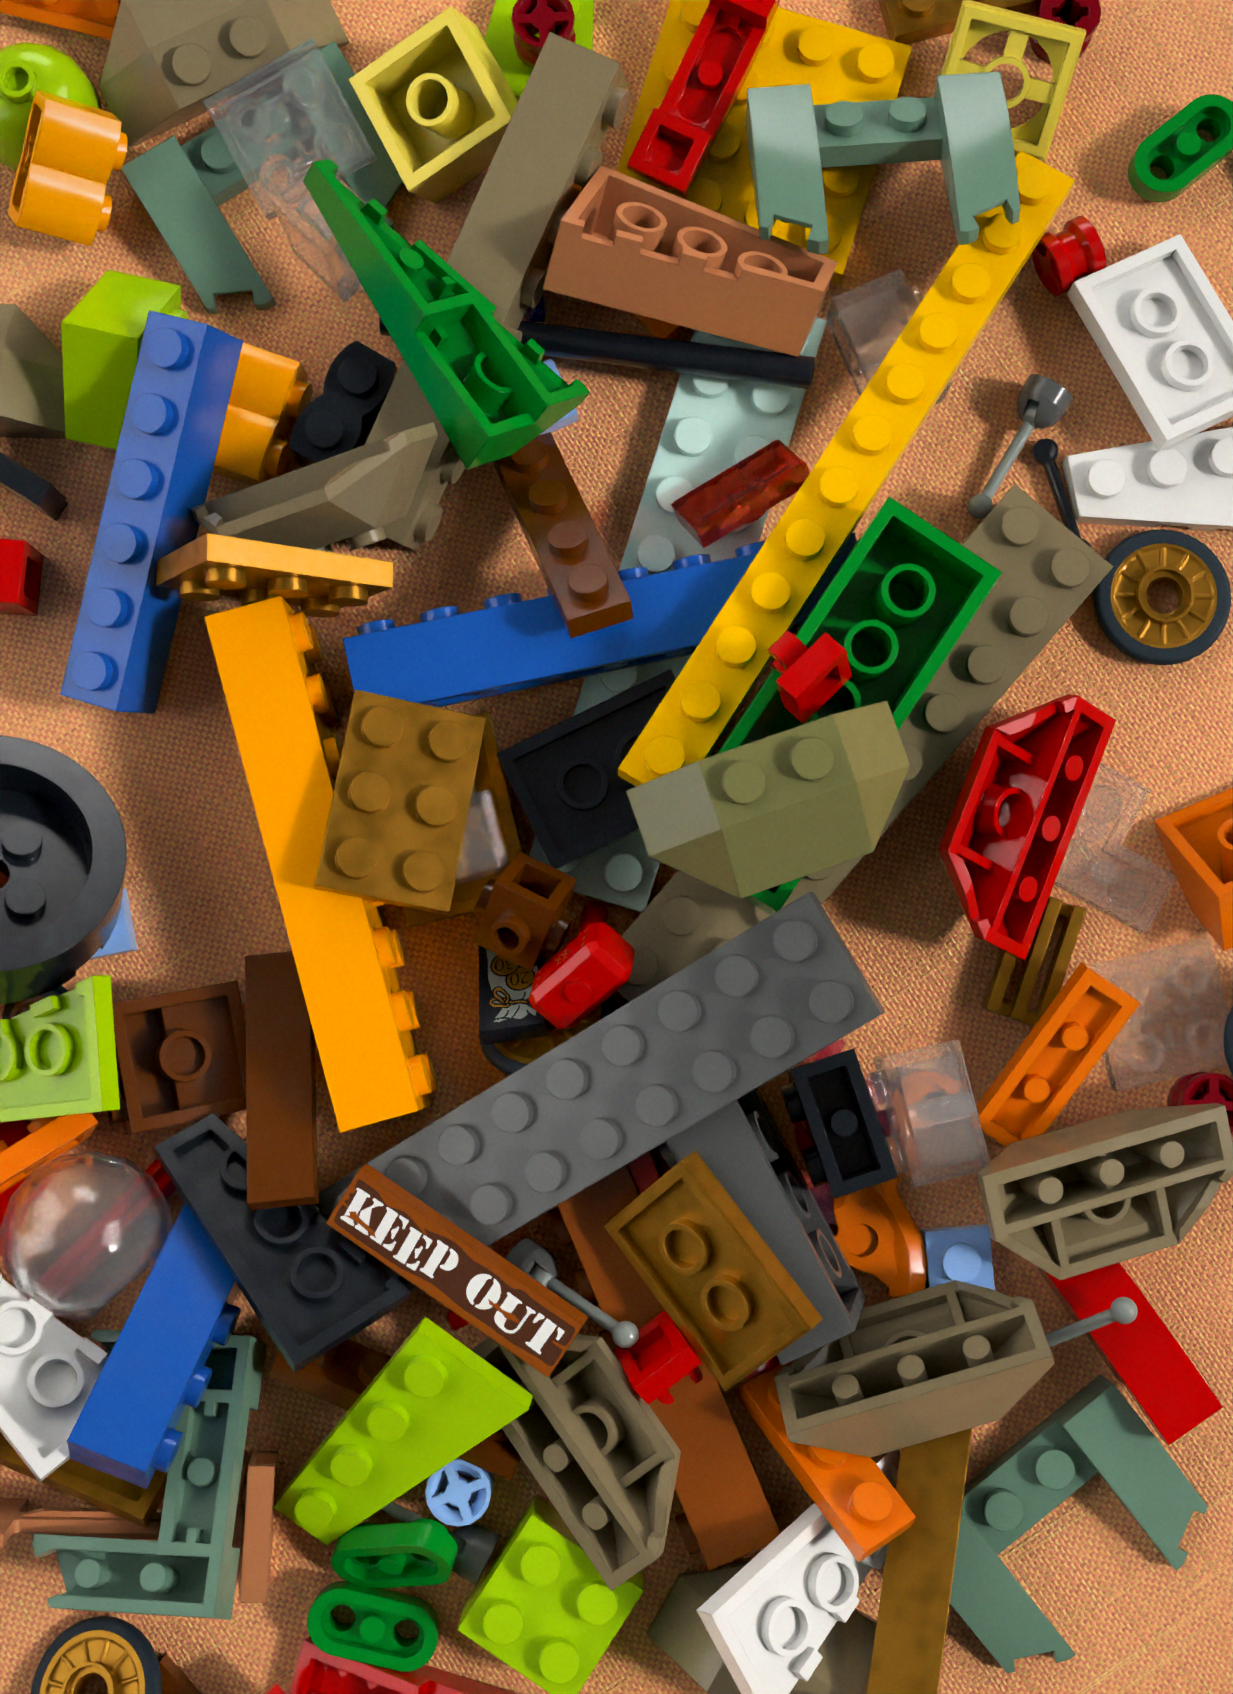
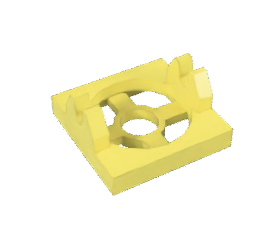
M962 0L940 75L990 72L1001 64H1012L1018 67L1023 75V86L1014 98L1006 100L1008 109L1017 106L1024 98L1041 102L1043 105L1042 109L1027 123L1011 128L1014 153L1018 154L1022 150L1036 159L1046 161L1086 36V30L972 0ZM999 31H1010L1003 55L993 58L986 65L962 60L966 53L982 38ZM1029 37L1037 40L1049 56L1052 67L1051 82L1030 77L1028 68L1022 61Z

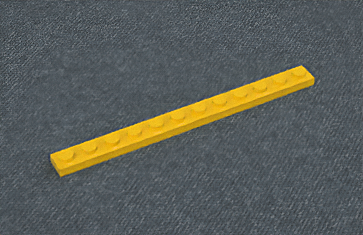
M1022 150L1018 152L1015 157L1021 208L1019 221L1011 224L1005 218L1002 205L984 212L975 218L979 226L978 240L957 246L618 767L619 777L634 786H639L696 761L708 758L773 658L768 653V649L787 630L790 631L1069 196L1075 179Z

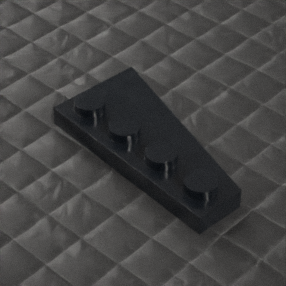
M213 1113L154 1146L155 1157L294 1373L410 1299L411 1291L395 1276L390 1278L368 1258L369 1253L326 1224L327 1220L319 1214V1208L316 1205L309 1204L251 1210L247 1204V1144Z

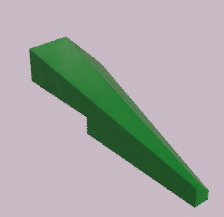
M326 159L312 162L303 182L466 470L513 455L585 400L590 392L583 383L575 379L568 385L541 361L545 350L531 338L523 345L493 317L497 307L422 240L419 239L411 245L385 222L388 210L373 198L365 205L336 179L338 166L333 161Z

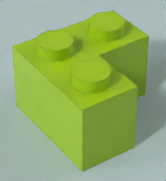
M107 270L61 322L66 439L117 450L149 310L189 320L187 311L181 310V285Z

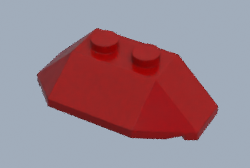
M1067 694L985 727L938 848L975 938L1022 960H1025L1116 722L1115 719L1078 695Z

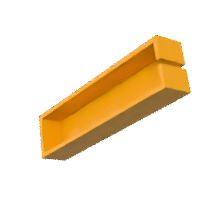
M282 596L204 616L339 1131L341 1133L419 1111L432 1104L429 1093L438 1090V1084L429 1053L418 1055L412 1032L413 1029L421 1028L417 1003L411 990L406 992L401 990L395 969L405 965L401 943L395 928L389 930L388 926H384L379 906L388 903L314 889L343 747L340 746L338 738L333 736L330 723L340 721L334 694L329 684L324 685L322 677L319 673H316L314 663L324 660L316 629L313 624L308 625L303 611L295 613Z

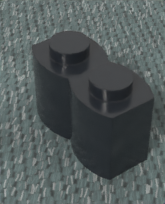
M357 340L349 344L337 355L327 372L323 395L317 397L306 406L299 415L292 430L290 449L302 468L365 445L398 372L395 362Z

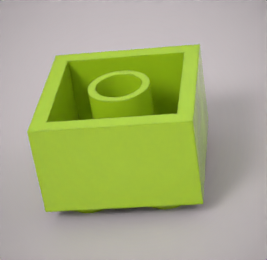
M535 1495L465 1602L457 1630L548 1693L578 1694L644 1592L643 1569L611 1591L557 1510Z

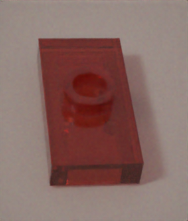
M778 439L675 500L671 506L678 522L705 548L743 524L758 520L768 509L798 492L810 472L807 464Z

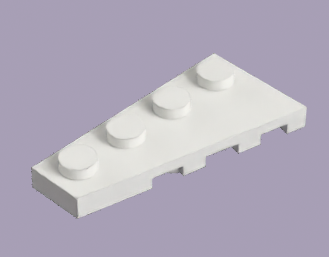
M1233 427L1200 432L1160 451L1153 441L1069 455L1062 462L1070 506L1076 523L1154 528L1156 525L1188 527V530L1213 532L1216 529L1233 530Z
M0 1274V1432L37 1480L42 1482L70 1459L67 1439L108 1359V1353L86 1337L83 1339L56 1319L50 1310L31 1297L29 1299L5 1281Z
M899 1449L871 1457L895 1489L901 1454ZM813 1503L696 1610L741 1694H789L799 1679L809 1680L823 1658L818 1649L837 1620L846 1623L860 1601L857 1597L858 1588L871 1568L879 1570L882 1568L886 1561L888 1543L858 1563L820 1509Z

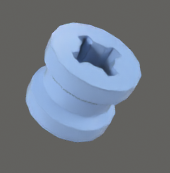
M456 1458L429 1476L425 1491L427 1506L434 1517L444 1524L456 1527L470 1525L481 1518L489 1506L495 1481L494 1474ZM459 1470L460 1475H464L469 1479L474 1477L475 1479L468 1481L465 1478L459 1477L457 1471Z

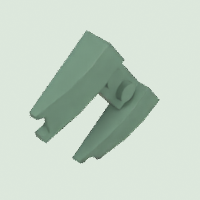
M335 41L282 71L285 85L181 146L175 136H172L126 163L121 168L210 314H218L216 295L253 292L254 305L257 310H267L276 305L273 297L219 210V205L319 146L323 148L328 158L338 166L337 172L346 187L365 205L374 198L384 208H387L401 185L406 188L349 81L355 73ZM386 217L385 222L392 229H395L394 223Z
M1000 71L937 75L934 97H901L895 100L839 101L833 104L813 105L810 84L747 88L746 136L760 239L769 240L772 234V227L777 219L785 223L811 228L807 240V251L815 254H828L829 236L822 168L940 160L958 245H965L978 240L979 226L974 217L1000 205L1003 207L1005 218L1011 224L1019 221L1021 208L1014 145Z
M94 1329L90 1337L106 1347L104 1351L108 1353L107 1357H109L122 1330ZM231 1335L225 1346L217 1343L214 1344L204 1365L213 1369L207 1389L196 1409L188 1405L185 1406L175 1427V1430L183 1432V1438L167 1474L158 1541L34 1534L32 1546L35 1557L43 1558L54 1553L57 1554L67 1591L61 1595L57 1594L48 1598L49 1608L231 1620L240 1548L232 1547L249 1410H258L266 1351L265 1343L248 1335Z
M1101 1374L965 1485L950 1604L1006 1673L1015 1672V1659L1051 1652L1052 1658L1057 1663L1067 1661L1076 1655L998 1555L1094 1475L1099 1474L1176 1571L1184 1564L1188 1555L1185 1549L1179 1547V1543L1193 1511L1205 1514L1208 1508L1207 1504L1116 1386Z

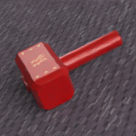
M591 902L584 907L578 935L537 971L533 980L528 1000L532 1008L557 1029L574 1028L625 984L631 974L635 951L625 939L606 924L608 910L602 903Z

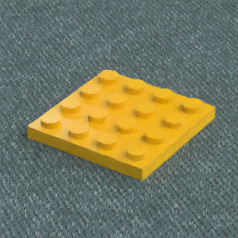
M670 0L617 168L619 173L759 229L746 136L747 88L810 84L813 105L833 104L839 101L865 102L897 99L913 46L778 7L727 120L698 174L683 196L627 169V163L654 107L659 109L709 5V0ZM877 164L822 168L829 245L828 254L820 255L838 262L831 279L832 282L841 283ZM776 219L771 235L807 249V240L811 228L785 223Z

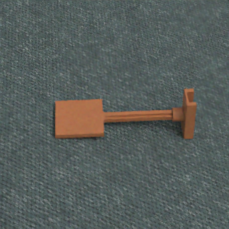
M278 1451L251 1452L241 1491V1504H237L232 1546L240 1548L238 1562L240 1603H267L271 1575ZM0 1498V1548H4L14 1533H24L32 1536L34 1534L117 1539H158L162 1509L156 1510L147 1528H144L101 1508L44 1507L27 1511L28 1498Z

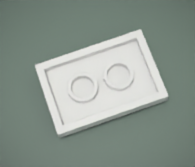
M1181 234L1081 278L1072 284L1067 293L1070 301L1159 451L1233 417V320Z

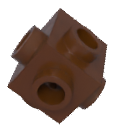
M519 851L497 880L493 878L488 880L476 902L474 913L481 916L482 919L474 943L496 953L503 960L516 963L532 971L547 949L557 953L564 943L574 919L564 913L578 879Z

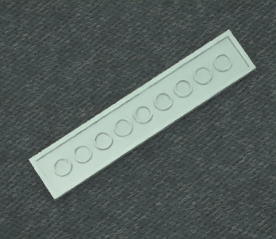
M816 318L800 355L811 356L816 359L827 320ZM694 330L691 342L771 351L763 347ZM681 373L619 571L635 567H647L648 575L672 571V563L674 561L698 554H709L711 562L735 558V549L759 542L806 389ZM691 655L585 677L573 716L669 669L672 670L675 678H677ZM637 831L559 870L578 879L573 893L642 913L647 907L660 862L648 857L640 831ZM535 836L529 856L550 865Z

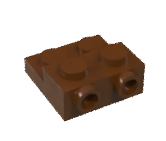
M238 980L113 1003L120 1110L107 1111L112 1125L123 1123L124 1134L129 1135L200 1120L212 1113L215 1116L246 1110V1022Z

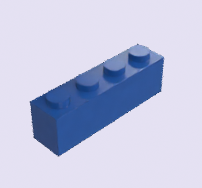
M186 1203L67 1439L70 1459L145 1489L148 1488L155 1470L167 1473L183 1438V1432L175 1430V1427L186 1405L195 1409L198 1407L213 1369L204 1365L215 1343L222 1346L227 1344L241 1311L240 1307L233 1305L240 1290L239 1286Z

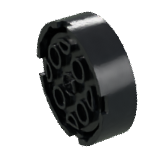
M0 735V871L7 876L8 882L0 888V1004L31 999L65 984L76 976V970L84 965L99 948L103 949L115 928L121 910L127 861L126 838L120 815L112 799L96 778L80 764L53 748L34 741Z

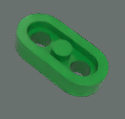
M1216 94L1200 96L1142 141L1128 166V178L1134 191L1142 198L1151 202L1160 203L1173 200L1225 159L1233 150V102L1224 96ZM1205 129L1209 131L1214 141L1207 142L1202 140L1198 136L1197 130ZM1157 166L1162 168L1167 174V179H1158L1150 172V167Z
M420 1518L413 1522L379 1525L361 1523L338 1537L331 1557V1566L344 1580L367 1588L437 1585L449 1579L458 1552V1546L453 1537L448 1533V1530L439 1522L431 1519Z
M337 1581L323 1588L315 1598L307 1619L309 1635L321 1651L332 1656L401 1672L413 1671L425 1665L435 1652L440 1634L438 1616L432 1606L423 1599L381 1588H367L348 1581ZM338 1605L349 1606L355 1613V1620L350 1623L339 1622L333 1614V1608ZM402 1620H410L417 1625L419 1634L413 1638L402 1637L396 1629V1624Z

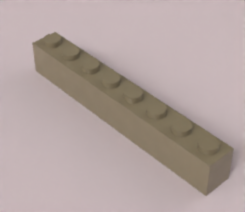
M551 32L548 34L446 262L497 307L493 317L520 342L522 340V331L517 329L528 306L535 308L545 292L543 290L547 274L545 268L553 251L560 220L578 197L581 188L587 185L597 169L602 165L603 152L599 148L609 127L616 129L621 124L631 96V92L627 90L628 84L619 62ZM403 359L365 445L393 434L434 422L438 436L407 516L383 525L387 538L417 551L422 540L428 542L435 534L443 513V508L438 506L448 482L455 484L463 473L465 466Z

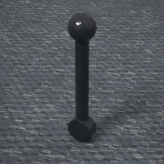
M1041 439L1034 445L1033 458L1039 465L1044 466L1063 525L1091 547L1088 541L1081 538L1055 462L1058 456V446L1052 439Z

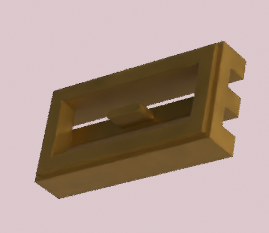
M1050 896L1042 914L1013 1004L1002 1001L1017 958L1001 951L982 1009L1035 1026L1061 990L1087 909L1064 903L1063 900ZM1061 916L1065 920L1035 1011L1031 1012L1027 1008L1057 917Z

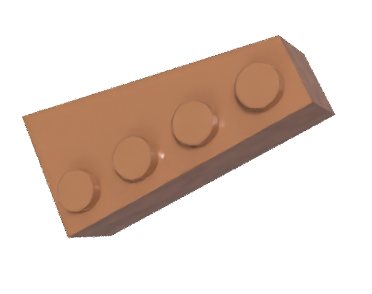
M600 165L560 220L543 290L799 357L814 326L838 262L820 254L808 252L803 247L773 235L770 236L768 241L760 239L759 229Z

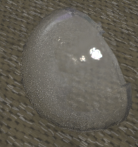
M94 1151L60 1155L30 1173L10 1197L0 1228L3 1265L19 1293L28 1300L32 1299L55 1316L80 1322L91 1320L156 1262L172 1230L170 1206L154 1178L128 1158L123 1159Z

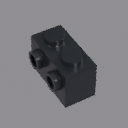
M854 1048L787 1070L791 1083L780 1086V1090L792 1124L804 1121L812 1146L801 1149L813 1187L825 1184L828 1194L833 1198H837L898 1178Z

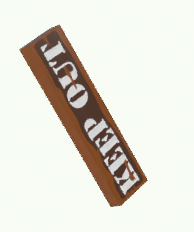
M367 1163L358 1170L326 1224L548 1378L589 1317Z

